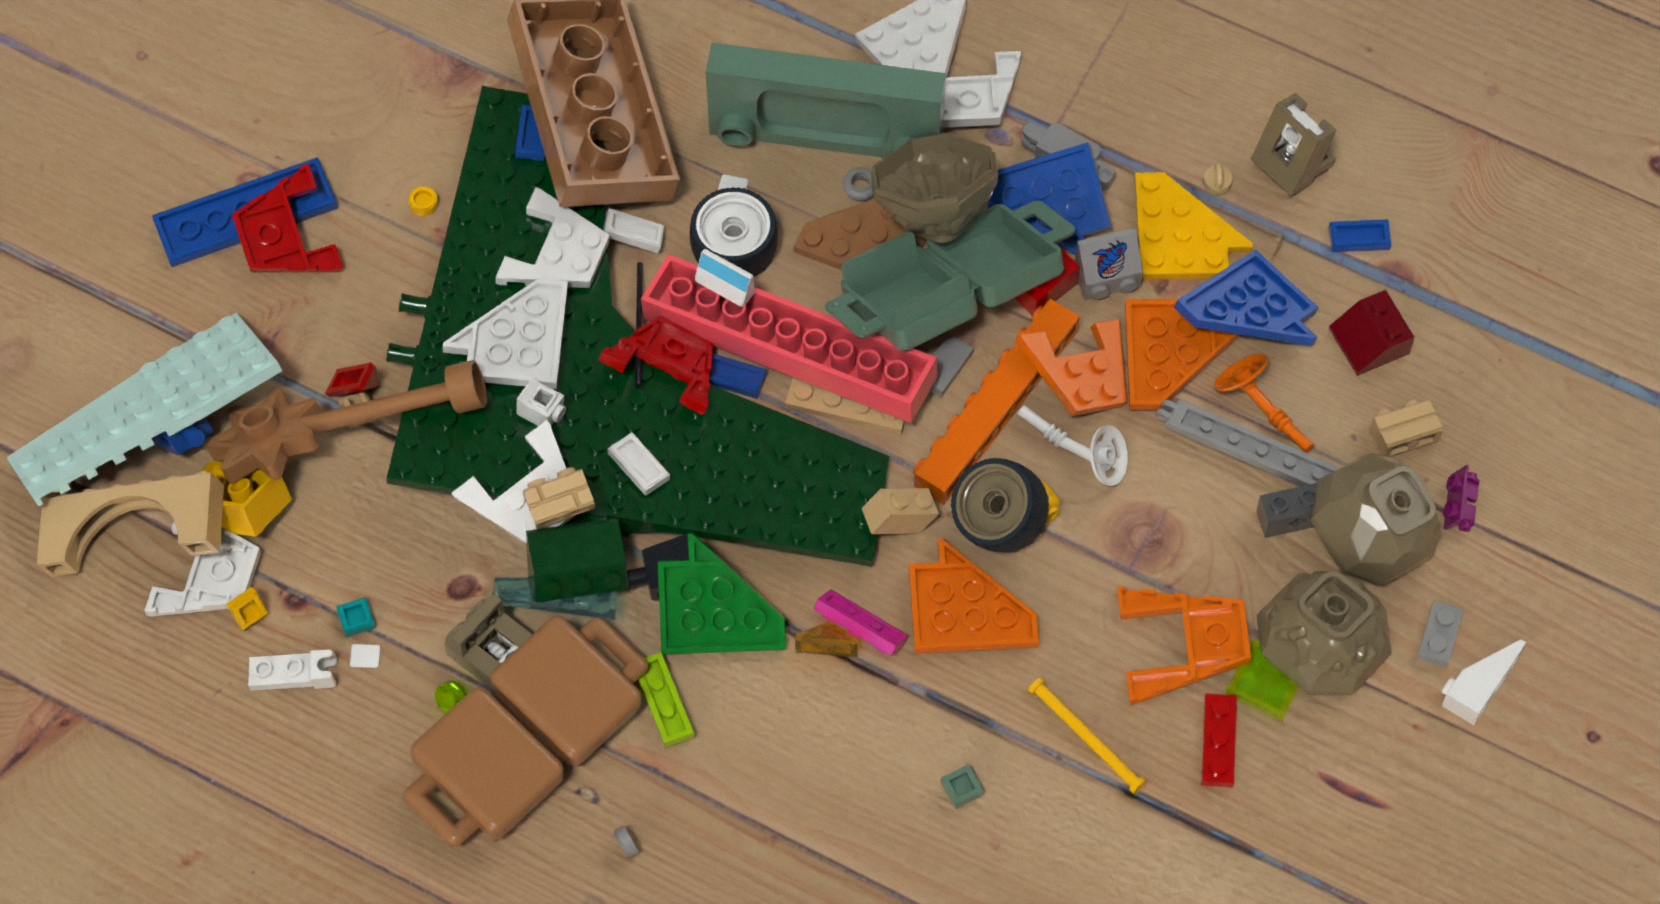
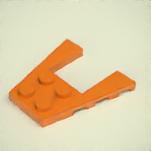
M1123 586L1117 587L1121 620L1183 612L1188 665L1126 672L1130 705L1252 662L1244 600L1213 596L1200 598L1187 596L1186 593L1175 592V595L1156 593V590L1150 589L1137 591L1125 589Z

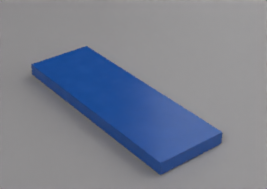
M318 157L152 215L171 268L241 243L232 214L262 193L265 194L277 186L278 182L285 177L288 178L304 164L309 163L317 191L288 199L295 223L338 209L337 202Z

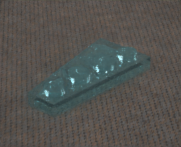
M495 578L493 594L502 600L503 606L600 617L610 620L616 619L618 591L535 603L528 585V578Z

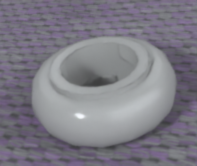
M866 168L850 170L843 179V190L846 195L857 201H865L872 198V171ZM857 180H864L869 185L859 189L854 187L853 183Z

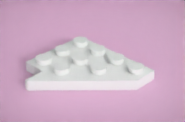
M917 0L856 33V43L876 64L946 73L947 77L966 10V0Z
M535 280L443 342V353L468 355L467 361L475 360L479 365L485 383L526 386L531 378L535 377L540 383L551 389H556L568 281Z

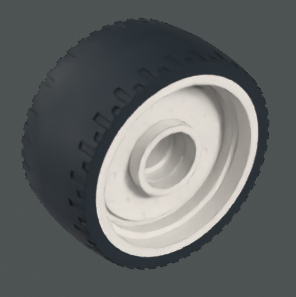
M723 188L712 192L710 195L708 194L693 211L689 235L692 252L697 263H699L701 252L707 249L749 272L754 277L769 266L777 248L778 228L770 204L759 194L745 188Z

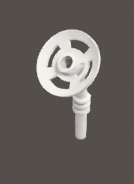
M1026 405L1020 408L1018 415L1043 433L1044 439L1047 440L1049 438V442L1051 444L1054 442L1056 448L1060 446L1091 462L1096 478L1103 485L1114 486L1121 482L1127 470L1128 452L1124 437L1116 427L1104 425L1098 428L1093 435L1091 446L1088 448L1068 438L1066 432L1061 433V428L1056 429V424H1049ZM1104 433L1102 441L1096 443L1098 437ZM1111 440L1114 441V444H1115V446H1116L1117 457H1116L1115 447H1114L1113 443L1111 442ZM1111 467L1115 468L1113 475L1107 478L1105 471H1108Z

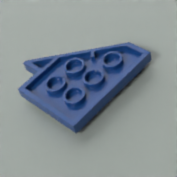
M1088 142L998 170L997 185L988 201V207L1002 204L1014 211L1033 201L1043 202L1075 226V232L1071 237L1057 243V245L1076 255L1077 241L1086 239L1085 236L1113 228L1091 146ZM1035 216L1025 220L1042 234L1052 230Z
M1256 249L1178 299L1174 306L1185 319L1197 328L1312 346L1317 339V336L1303 322L1314 316L1319 307Z

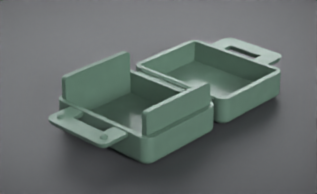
M1033 201L1014 211L1002 204L993 205L977 214V222L954 240L946 243H936L927 239L928 248L925 250L916 245L915 235L911 231H907L843 262L841 265L843 274L841 288L843 294L828 301L825 304V308L857 337L866 338L878 332L897 349L908 351L974 318L978 313L976 299L987 307H996L1059 276L1064 270L1061 249L1056 244L1071 237L1075 232V226L1043 202ZM1035 216L1052 230L1042 234L1025 220Z

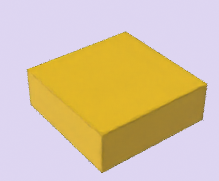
M250 587L226 603L242 630H245L269 614L253 587Z

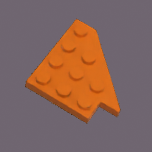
M1125 299L1129 410L1161 409V404L1166 399L1171 400L1240 334L1194 327L1174 308L1178 299Z
M938 539L939 562L909 564L915 654L1039 647L1037 614L944 539Z

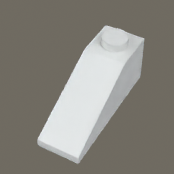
M1520 639L1463 669L1457 679L1450 677L1441 692L1446 695L1442 707L1474 726L1521 656L1526 642Z

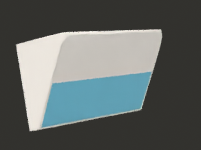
M707 249L701 252L695 281L738 306L743 307L755 293L753 275Z

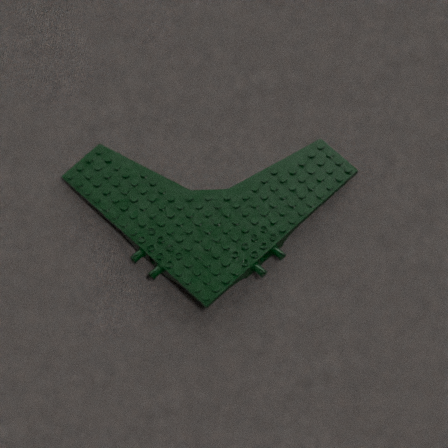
M482 86L431 296L425 298L402 293V299L399 302V312L425 316L419 345L408 347L389 343V349L387 350L386 362L413 366L408 391L445 382L446 366L467 361L468 355L443 353V342L526 287L523 282H507V285L496 284V275L505 256L534 265L553 222L526 214V207L535 187L540 188L558 200L546 157L544 161L515 158L522 105H531L528 93ZM593 140V142L599 147V140ZM604 204L568 207L603 230L605 222ZM606 248L590 288L568 287L557 388L553 389L564 395L566 411L562 419L558 423L554 422L551 428L566 469L574 467L575 471L583 470L595 503V508L575 515L564 525L617 518L621 536L628 537L629 534L643 532L676 534L693 532L697 537L872 566L877 534H871L862 507L880 489L885 488L890 456L713 385H710L707 394L708 406L705 413L701 415L679 403L682 394L689 385L688 383L673 378L667 372L655 366H650L641 359V388H636L635 356L631 359L623 373L598 361L603 349L607 347L612 348L623 337L627 339L635 334L612 305L608 249ZM485 383L487 392L486 407L460 414L455 412L450 401L402 412L386 477L387 484L452 495L451 493L474 476L492 500L498 498L543 463L542 459L525 439V436L538 426L516 414L517 398L526 386ZM537 400V402L543 404L544 406L547 405V404H545V403H543V402ZM630 433H633L670 474L669 481L646 496L608 454L610 446Z

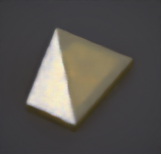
M828 621L796 634L795 653L857 657L858 639Z

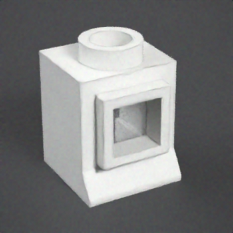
M535 377L531 378L517 398L516 414L537 426L546 420L550 423V426L554 422L558 423L566 411L564 395L540 383Z

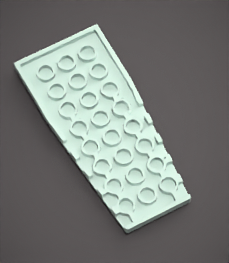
M234 313L231 316L222 318L216 325L206 331L198 332L184 344L171 348L165 355L154 362L144 364L140 371L7 456V460L37 506L43 505L41 497L50 492H60L63 494L71 490L69 486L71 481L80 476H87L88 480L97 476L96 469L104 463L113 460L115 465L125 461L126 458L123 453L138 445L142 451L154 445L152 438L164 431L167 432L168 436L177 433L282 372L278 361L241 317Z

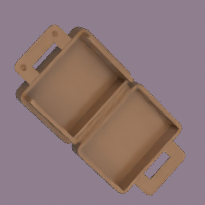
M561 616L551 617L492 671L490 679L491 688L495 692L494 695H491L486 689L481 687L472 689L413 743L411 747L412 761L423 774L404 791L403 798L405 802L450 846L461 845L478 828L489 838L497 842L562 782V763L564 761L572 766L583 763L640 709L641 692L633 684L648 670L647 661L600 617L592 618L579 631ZM596 639L625 665L622 670L619 671L592 645ZM438 787L465 813L456 824L427 796L434 788Z

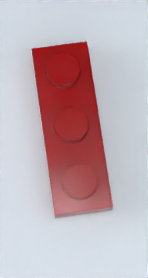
M1205 693L1202 786L1233 788L1236 695Z

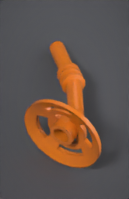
M1254 354L1243 358L1229 366L1216 378L1214 387L1217 391L1225 392L1238 388L1241 391H1245L1268 416V422L1277 428L1280 433L1284 432L1305 453L1313 449L1314 444L1292 424L1293 420L1286 413H1283L1281 408L1277 409L1255 385L1257 383L1255 378L1262 373L1269 361L1265 354Z

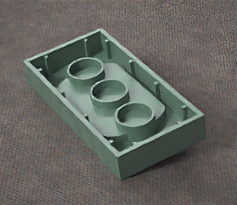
M711 43L706 68L709 134L716 135L724 143L733 146H745L753 140L884 158L911 138L943 133L946 73Z

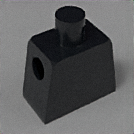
M683 534L645 548L642 551L644 567L626 570L630 588L648 585L651 600L659 601L658 560L689 559L688 534Z

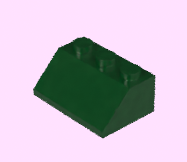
M617 518L526 531L528 585L535 603L627 590L626 560Z

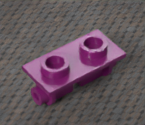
M1468 465L1452 473L1447 480V503L1443 509V516L1445 517L1443 529L1445 530L1453 525H1458L1460 531L1468 532L1475 525L1476 506L1467 503V501L1473 503L1477 501L1480 480L1477 478L1476 473L1468 472Z

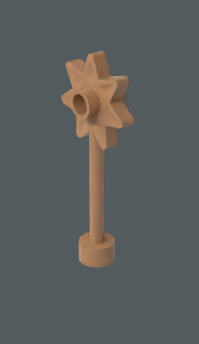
M470 360L446 366L445 382L326 412H321L316 400L313 398L290 404L283 389L277 388L260 405L254 407H230L228 415L232 427L208 439L205 442V446L213 460H223L221 470L228 483H235L258 468L275 480L282 476L284 468L298 454L312 452L319 448L320 445L314 435L316 433L446 401L451 402L457 414L484 408L487 405L485 382L477 362Z

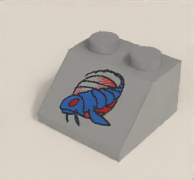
M1135 228L1077 241L1075 262L1080 266L1078 284L1084 300L1091 298L1102 299L1112 293H1127L1135 290L1137 287H1141L1143 270Z

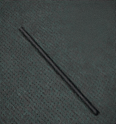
M642 262L637 263L636 330L642 327ZM635 356V387L641 388V359Z

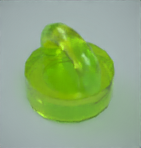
M449 680L436 688L435 701L437 706L447 713L467 693L460 683Z

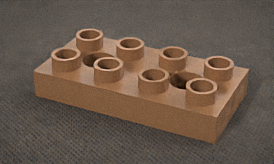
M513 0L507 22L559 206L569 207L672 200L680 179L626 1ZM566 48H575L580 57L571 54ZM593 140H602L604 146L609 151L599 148Z

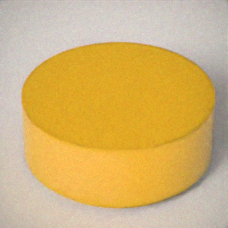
M419 186L409 194V207L414 214L428 216L436 211L438 198L432 188Z

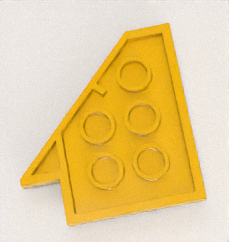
M1165 172L1135 173L1137 234L1143 270L1142 280L1211 279L1229 267L1228 253L1252 252V242Z

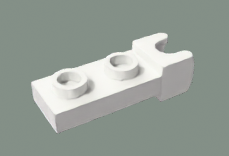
M314 650L305 654L249 657L248 687L251 691L313 686L315 689L333 688L337 685V682L334 680L332 673L324 671V669L336 666L338 663L337 657L332 650Z

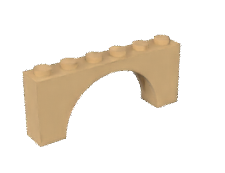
M199 471L189 476H169L164 480L157 481L142 480L138 484H116L106 489H85L80 493H58L54 497L42 498L43 505L41 507L37 566L50 577L79 573L83 554L97 532L114 518L137 509H157L171 514L177 528L178 544L189 555L197 556L220 552L224 485L211 472Z

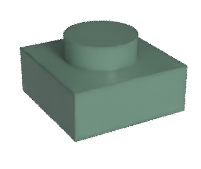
M969 764L941 777V784L955 809L983 796L984 790Z

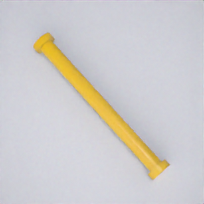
M1042 677L1035 680L1028 691L1032 695L1037 694L1130 786L1129 790L1134 795L1137 794L1146 785L1147 781L1143 777L1139 778L1045 686L1046 681Z

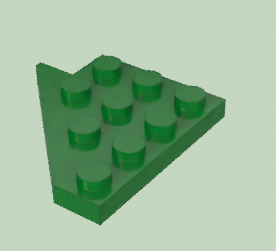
M693 532L688 533L689 559L658 560L662 654L786 650L785 617Z

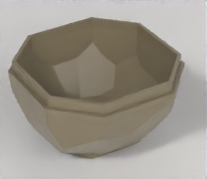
M1369 453L1318 480L1311 522L1343 573L1383 586L1425 563L1434 555L1441 535L1436 506L1412 468L1405 466L1396 458Z

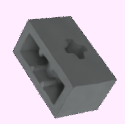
M1318 483L1260 495L1256 512L1265 538L1314 527L1311 517Z

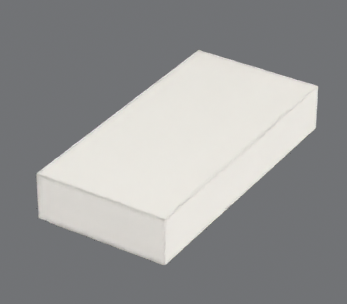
M609 208L605 216L603 231L610 235V239L658 254L661 248L664 225Z
M630 433L608 448L609 456L645 496L670 480V474L633 433Z

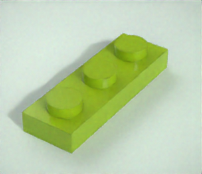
M659 652L645 657L644 659L648 663V670L638 679V682L664 747L667 748L694 738V731L662 653Z

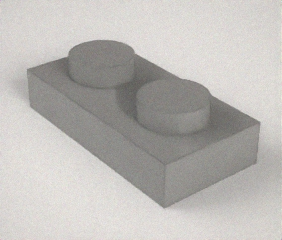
M1433 601L1417 654V660L1447 668L1464 609Z

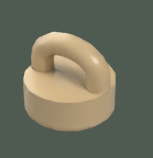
M1217 162L1215 166H1211L1205 171L1203 178L1204 188L1213 195L1227 193L1232 185V173L1228 168L1222 166V163Z

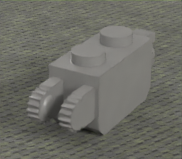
M1029 122L1025 126L1023 125L1022 147L1034 153L1035 158L1088 142L1091 146L1102 188L1107 189L1114 180L1116 171L1100 159L1101 151L1098 144L1059 123L1050 125L1048 129Z

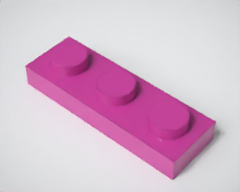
M832 589L819 597L813 608L821 613L826 620L836 622L846 628L851 635L866 640L874 645L878 651L891 656L904 646L909 636Z

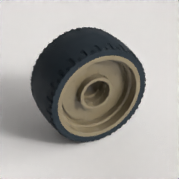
M989 458L981 460L973 466L971 465L959 477L952 493L951 513L956 527L973 544L994 552H1014L1029 545L1042 532L1041 530L1044 528L1048 518L1049 500L1043 483L1027 467L1008 459ZM1005 501V507L1000 512V506Z

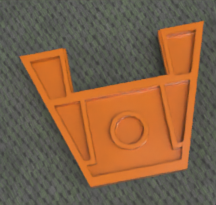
M1119 319L1096 322L1090 327L1099 348L1097 351L1055 357L1045 331L1020 335L1015 340L1071 416L1120 408L1127 402Z

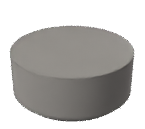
M623 825L614 830V835L627 858L637 855L639 852L625 826Z

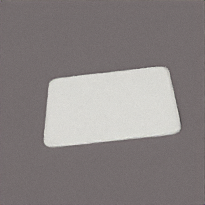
M723 174L718 190L732 187L746 189L748 179Z
M353 644L350 667L377 668L379 666L380 645Z

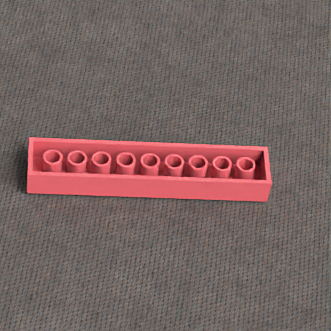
M670 254L665 258L641 298L643 316L646 320L652 321L658 316H662L712 342L715 347L911 424L938 377L937 357L914 348L908 351H901L883 336L877 334L866 338H859L836 318L756 287L753 296L743 307H740L695 281V274L698 265Z

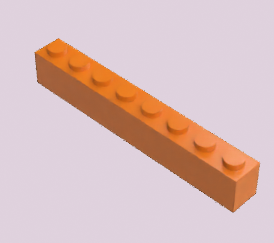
M1049 299L1044 307L1039 306L1031 319L1032 323L1028 328L1023 327L1015 340L1020 335L1045 331L1055 357H1059L1078 332L1080 316L1054 300ZM1016 342L1011 350L1007 348L998 360L999 365L994 372L991 370L987 372L982 380L980 390L977 393L972 392L965 402L963 412L952 417L943 437L938 436L935 439L926 459L921 458L914 467V487L929 488L932 498L942 505H945L952 496L959 477L962 476L966 469H969L971 465L973 466L979 461L1042 379V376Z

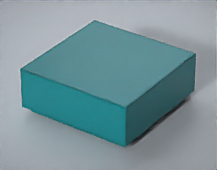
M366 597L336 606L345 637L375 628Z

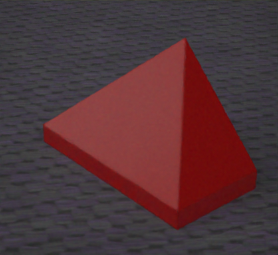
M370 362L337 369L325 394L328 397L380 386L375 365Z

